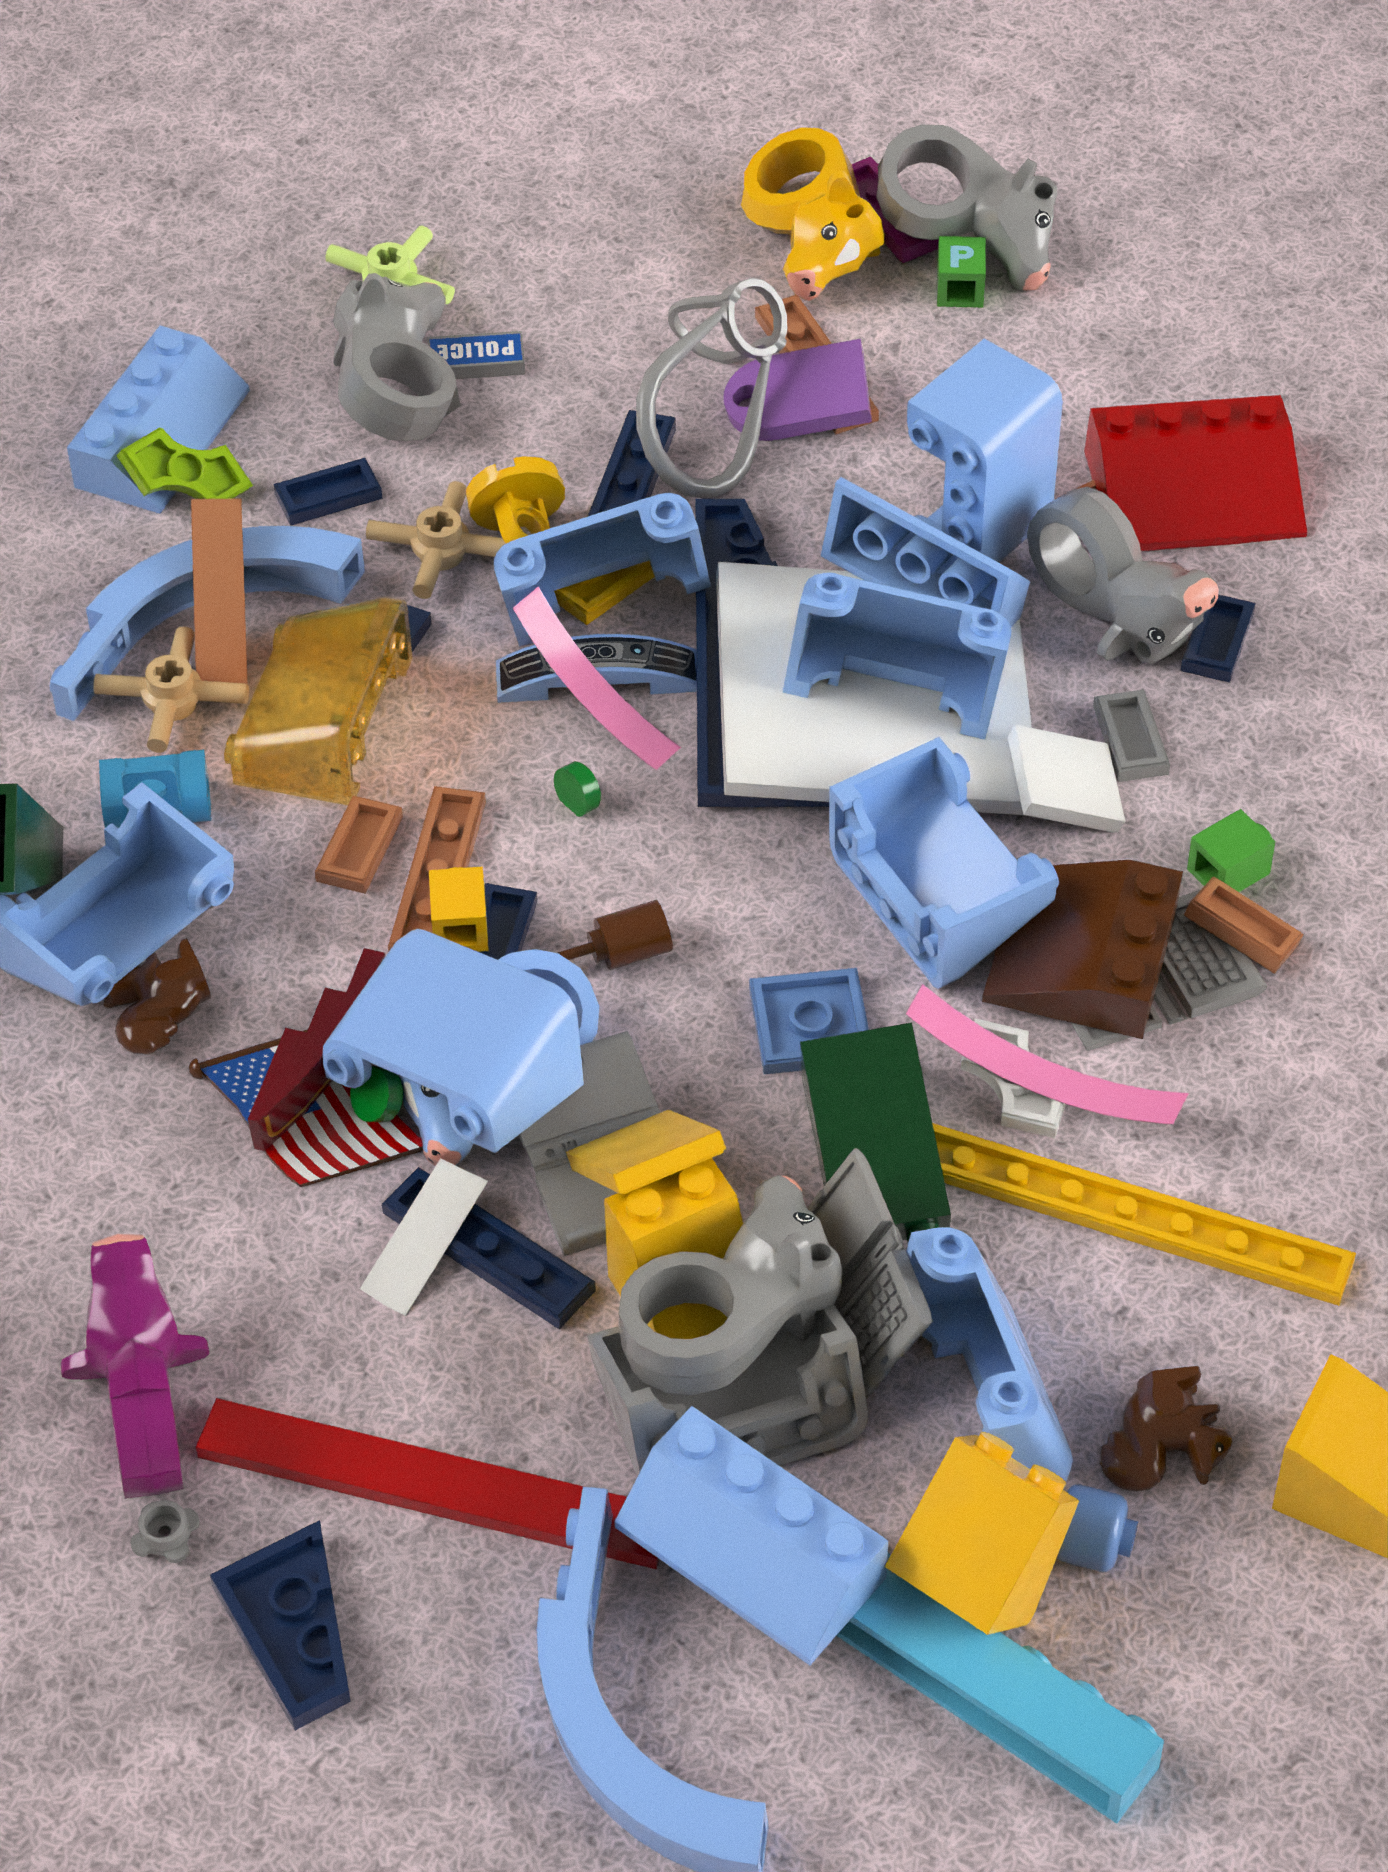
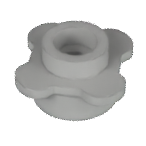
M168 1500L147 1504L141 1510L138 1519L139 1533L133 1535L130 1540L133 1552L140 1557L149 1554L165 1556L171 1563L183 1561L190 1552L187 1544L190 1534L200 1524L198 1514L193 1509H183L176 1502ZM162 1529H169L171 1531L167 1536L159 1534Z

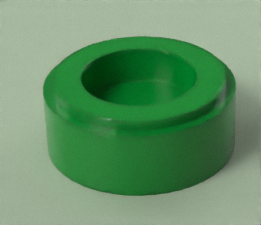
M573 761L555 771L553 781L559 800L576 816H583L599 807L601 790L596 777L587 766Z
M372 1066L369 1080L360 1087L351 1088L350 1090L351 1105L357 1117L365 1122H388L398 1114L403 1101V1086L400 1077L379 1066Z

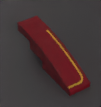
M367 948L363 949L346 992L325 987L307 1032L285 1027L248 1117L254 1149L266 1151L309 1110L333 1081L326 1078L323 1046L386 957L384 952Z

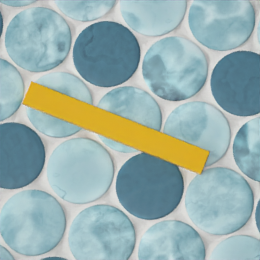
M933 1123L944 1183L1337 1306L1340 1305L1355 1261V1252Z

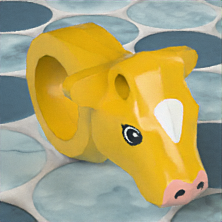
M801 127L779 134L766 143L751 158L744 172L741 207L747 218L757 225L777 234L791 235V252L784 263L783 271L795 295L810 301L818 297L831 280L858 270L866 257L878 256L881 253L880 246L884 244L881 218L871 204L860 197L852 164L835 135L820 128ZM813 171L820 172L811 183L799 190L785 194L777 193L788 181L798 175Z

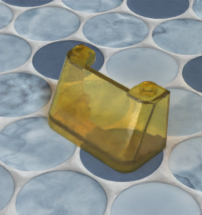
M381 597L291 615L285 624L277 626L273 638L272 654L237 734L231 733L226 742L224 759L226 764L231 765L234 785L348 805L353 795L357 796L360 783L353 780L352 765H356L358 760L363 761L365 758L364 735L387 679H397L398 675L406 676L413 659L406 601Z

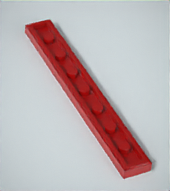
M216 1398L196 1445L197 1457L200 1459L573 1549V1546L566 1544L567 1518L570 1508H580L582 1490L585 1487ZM608 1492L613 1517L606 1557L657 1570L660 1559L615 1528V1520L627 1497Z

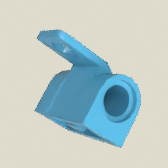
M204 750L130 759L112 758L99 760L100 797L105 828L111 823L118 828L121 826L129 812V808L123 804L122 797L141 782L192 823L212 821L210 782Z

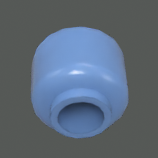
M1080 1484L1071 1486L1067 1493L1078 1499L1079 1503L1057 1559L1063 1563L1086 1569L1107 1572L1114 1567L1118 1555L1131 1556L1138 1521L1127 1519L1128 1504L1123 1496Z

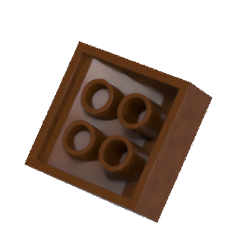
M1130 859L1053 865L1059 880L1054 901L996 948L982 995V1002L1143 1039L1177 911L1183 871Z

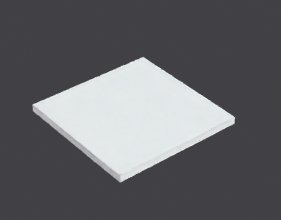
M718 562L716 589L724 795L829 802L830 786L940 737L952 753H959L968 765L970 781L967 782V800L977 812L1023 815L1007 737L1015 724L1032 728L1020 619L1011 627L1009 647L984 740L960 734L961 718L954 709L950 707L949 712L939 710L943 692L842 669L838 686L829 685L828 678L813 684L808 698L783 693L799 604L808 579L822 573H836L855 579H863L848 571Z

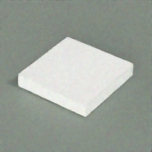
M1015 724L1007 737L1023 815L1113 833L1119 832L1125 823V817L1108 744Z

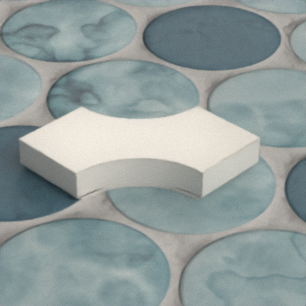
M975 1018L974 1022L984 1029L1029 1052V1031ZM962 1057L961 1070L978 1076L990 1085L997 1094L1002 1107L1001 1126L1051 1138L1056 1137L1066 1104L1032 1092L994 1074L966 1057Z

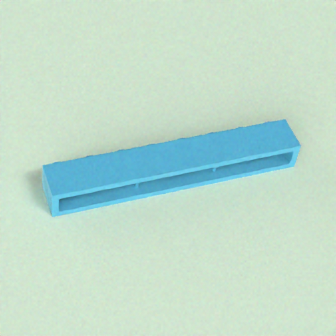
M888 1553L887 1561L891 1556L890 1553ZM888 1569L883 1583L836 1635L1115 1823L1119 1822L1159 1769L1164 1740L1157 1735L1154 1728L1147 1721L1136 1715H1125L1104 1701L1100 1692L1089 1683L1082 1680L1074 1681L1052 1667L1047 1657L1031 1646L1022 1647L1000 1632L989 1635L985 1634Z

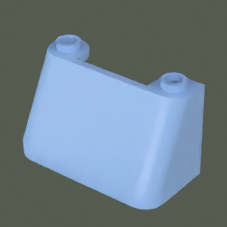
M674 493L657 494L531 534L503 545L496 553L494 570L519 646L534 642L520 622L513 607L538 586L554 613L561 612L554 590L646 561H650L656 581L665 579V575L674 577L682 582L687 595L710 588L711 583L699 528L688 501Z
M836 573L816 574L808 579L801 596L783 693L808 698L812 685L819 680L829 678V685L838 686L842 669L943 692L939 710L949 712L951 707L961 718L960 734L985 740L1009 647L1011 625L1005 617L991 609L855 579Z
M940 737L829 788V841L836 863L931 984L937 989L960 979L1052 903L1056 896V888L1059 885L1056 870L1046 858L1040 859L1032 852L1016 860L968 802L967 782L970 781L968 765L959 753L953 754Z
M142 782L122 797L123 804L129 808V812L119 828L111 823L104 829L105 846L36 900L32 899L25 892L16 897V903L8 896L0 895V968L4 972L80 1006L91 1002L98 1003L107 997L114 984L209 907L220 905L231 894L234 887L232 880L234 874L233 855Z
M422 929L412 930L395 942L323 1046V1066L326 1078L346 1087L357 1088L366 1083L371 1077L372 1063L443 1094L448 1098L450 1123L456 1134L462 1139L494 1153L584 1085L577 1012L570 996L561 987L546 979Z
M951 1227L911 1232L906 1253L926 1298L933 1320L921 1336L932 1343L931 1349L934 1357L939 1358L963 1353L978 1391L976 1406L983 1424L982 1432L990 1433L1008 1443L1014 1449L1011 1457L1029 1469L1034 1464L1042 1466L1054 1472L1066 1482L1073 1463L1071 1449L1012 1306L978 1247L967 1234Z

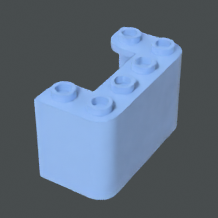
M984 338L908 401L907 425L911 441L918 448L926 450L945 462L943 505L928 518L922 515H914V517L998 563L1027 539L1030 521L1039 509L1054 500L1063 400L1058 385L1048 374Z

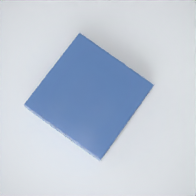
M857 968L749 979V991L763 1074L802 1071L801 1041L869 1030Z

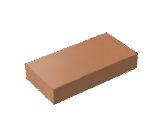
M353 795L315 870L316 882L366 894L403 818L402 807Z
M1214 876L1190 901L1184 913V916L1274 974L1293 953L1304 936L1302 932Z

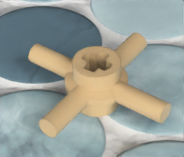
M453 481L448 485L442 506L430 507L419 514L416 526L369 520L367 523L366 539L411 545L413 552L422 562L412 589L414 595L421 599H428L432 596L439 572L456 567L462 561L465 553L495 557L498 550L506 544L503 538L469 533L467 526L461 522L459 515L466 496L467 487L458 481Z
M182 626L176 629L170 654L152 660L146 667L145 677L95 674L94 694L141 697L144 704L152 710L154 717L147 747L153 752L162 753L167 750L174 721L182 720L191 715L198 701L248 703V684L201 681L200 676L191 668L189 663L195 639V632L189 627Z

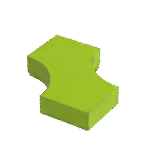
M160 427L122 449L116 455L143 496L157 491L171 490L185 493L194 499H235L253 486L226 445L211 450L191 449L174 441Z

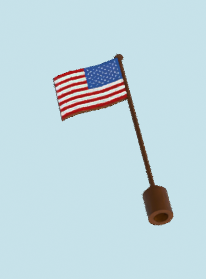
M653 900L594 918V930L587 932V944L557 953L567 960L592 953L596 963L605 961L608 969L613 970L671 952L673 944L664 911L658 900ZM281 1038L200 1063L195 1058L189 1064V1072L196 1079H203L204 1076L238 1110L249 1127L248 1117ZM332 1081L309 1110L264 1152L269 1160L289 1180L299 1187H304L423 1151L422 1138L417 1136L398 1115L388 1122H365L357 1117L351 1105V1088Z

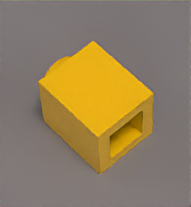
M453 867L429 870L432 933L477 952L489 951L483 867Z

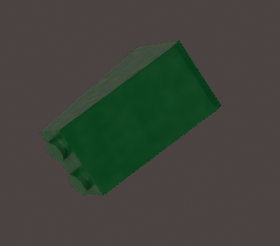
M17 783L0 784V895H17L62 879L64 827Z
M912 1022L801 1041L802 1082L823 1185H826L853 1149L857 1148L866 1157L902 1240H907L908 1243L911 1232L950 1227L951 1212Z

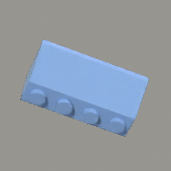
M159 326L67 446L74 488L160 514L176 491H157L143 496L116 455L122 449L159 427L174 441L185 447L207 450L250 391L249 385L203 338Z
M842 477L835 482L821 557L864 581L994 610L1005 617L1011 627L1021 618L1030 584L1028 579Z
M693 1406L653 1446L615 1520L616 1529L809 1666L883 1583L887 1575V1568H885L888 1557L887 1539Z

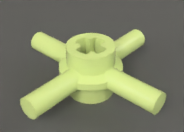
M419 226L403 245L393 242L381 243L371 248L367 256L331 244L326 251L325 259L327 262L362 274V281L365 280L368 274L376 273L381 277H387L393 281L410 286L430 282L441 287L446 297V304H449L454 297L455 289L453 286L419 275L414 260L433 238L432 232L425 226Z

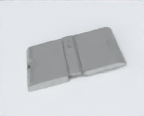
M1200 890L1179 897L1174 923L1161 968L1189 1018L1246 1001L1260 995L1267 988V984L1251 958L1184 916L1190 901ZM1160 973L1154 1000L1169 1025L1187 1020L1186 1015ZM1153 1005L1151 1006L1145 1033L1162 1028V1020ZM1071 1023L1087 1051L1131 1038V1036Z
M628 1031L580 1045L584 1085L519 1134L522 1145L527 1150L536 1175V1185L564 1256L606 1243L604 1199L617 1193L573 1171L566 1151L661 1113Z
M854 1148L823 1189L814 1197L807 1210L820 1219L829 1245L837 1251L843 1273L841 1293L834 1305L857 1338L867 1399L890 1373L892 1367L903 1354L913 1346L931 1325L933 1320L926 1298L903 1246L904 1242L900 1232L892 1220L871 1167L863 1153Z

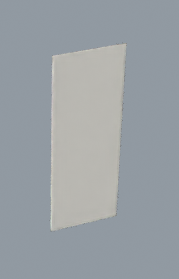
M440 1158L360 1289L386 1307L406 1316L488 1181Z

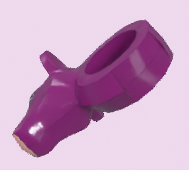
M116 1234L95 1241L91 1246L92 1287L87 1311V1348L62 1359L61 1375L65 1379L73 1380L107 1379L124 1498L127 1499L154 1496L183 1489L180 1452L167 1369L206 1358L210 1351L205 1337L178 1334L176 1321L168 1299L156 1276L151 1251L146 1238L143 1235Z

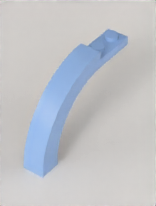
M258 526L242 528L245 593L257 591L294 592L320 597L341 604L365 572L362 541L360 538L310 527ZM192 540L165 549L138 563L115 579L89 604L86 612L90 631L82 635L76 650L64 665H60L55 669L50 680V691L53 696L56 715L75 721L95 695L93 690L95 674L110 675L130 649L151 629L171 616L194 606Z
M583 1487L580 1508H570L567 1518L566 1544L573 1546L570 1565L560 1566L557 1579V1600L540 1598L537 1620L538 1662L542 1684L560 1745L573 1771L591 1797L616 1823L641 1843L665 1858L696 1872H763L769 1829L766 1804L764 1802L729 1798L702 1790L662 1769L643 1754L624 1734L610 1714L600 1694L594 1676L593 1643L613 1514L607 1489Z

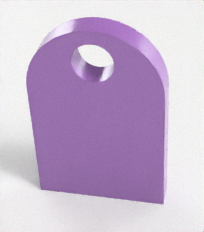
M861 339L772 355L759 440H779L872 422ZM753 360L737 370L728 381L724 390L723 400L731 424L741 433L749 406L741 407L738 405L743 400L752 397L761 363L757 360Z

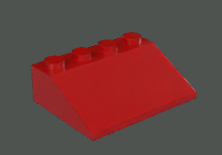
M1281 395L1090 408L1084 453L1092 480L1095 481V489L1105 493L1113 500L1131 522L1140 543L1141 551L1231 545L1307 536L1293 431Z

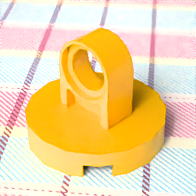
M521 456L513 458L515 464L513 467H507L497 471L495 464L486 467L472 478L466 488L470 517L478 526L492 531H500L506 544L528 536L520 527H526L531 534L550 529L548 517L558 511L565 500L564 482L559 476L558 469L554 463L540 457Z

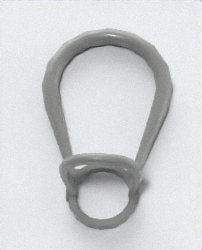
M749 278L734 283L719 295L690 297L675 302L668 312V324L680 340L662 352L645 371L636 398V429L645 457L661 480L684 496L712 499L727 493L739 484L751 468L759 441L772 354L781 351L787 343L785 339L787 333V313L783 300L774 287L761 279ZM745 288L754 289L763 295L770 305L773 315L774 330L772 335L758 339L752 344H748L738 332L734 316L735 303L739 300L741 292ZM721 307L716 313L690 332L678 317V313L686 310ZM720 322L725 337L735 351L723 352L707 347L700 341ZM690 351L703 358L723 364L754 358L761 363L733 461L718 476L708 480L692 478L677 468L663 449L657 431L656 398L662 381Z

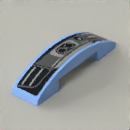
M593 634L571 637L582 653L610 685L649 683L650 694L697 692L696 649L670 640L629 634ZM536 645L525 647L496 660L498 703L549 700L548 688L567 687L548 664Z

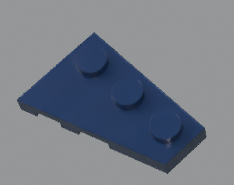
M320 1520L210 1574L215 1593L294 1730L351 1702Z

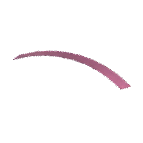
M539 586L513 607L514 612L531 640L551 668L583 706L622 744L656 770L681 748L644 719L595 669L558 620Z
M923 984L906 1012L907 1016L930 1034L967 1059L1021 1087L1067 1105L1133 1121L1174 1124L1189 1094L1118 1084L1052 1063L984 1029L955 1010Z

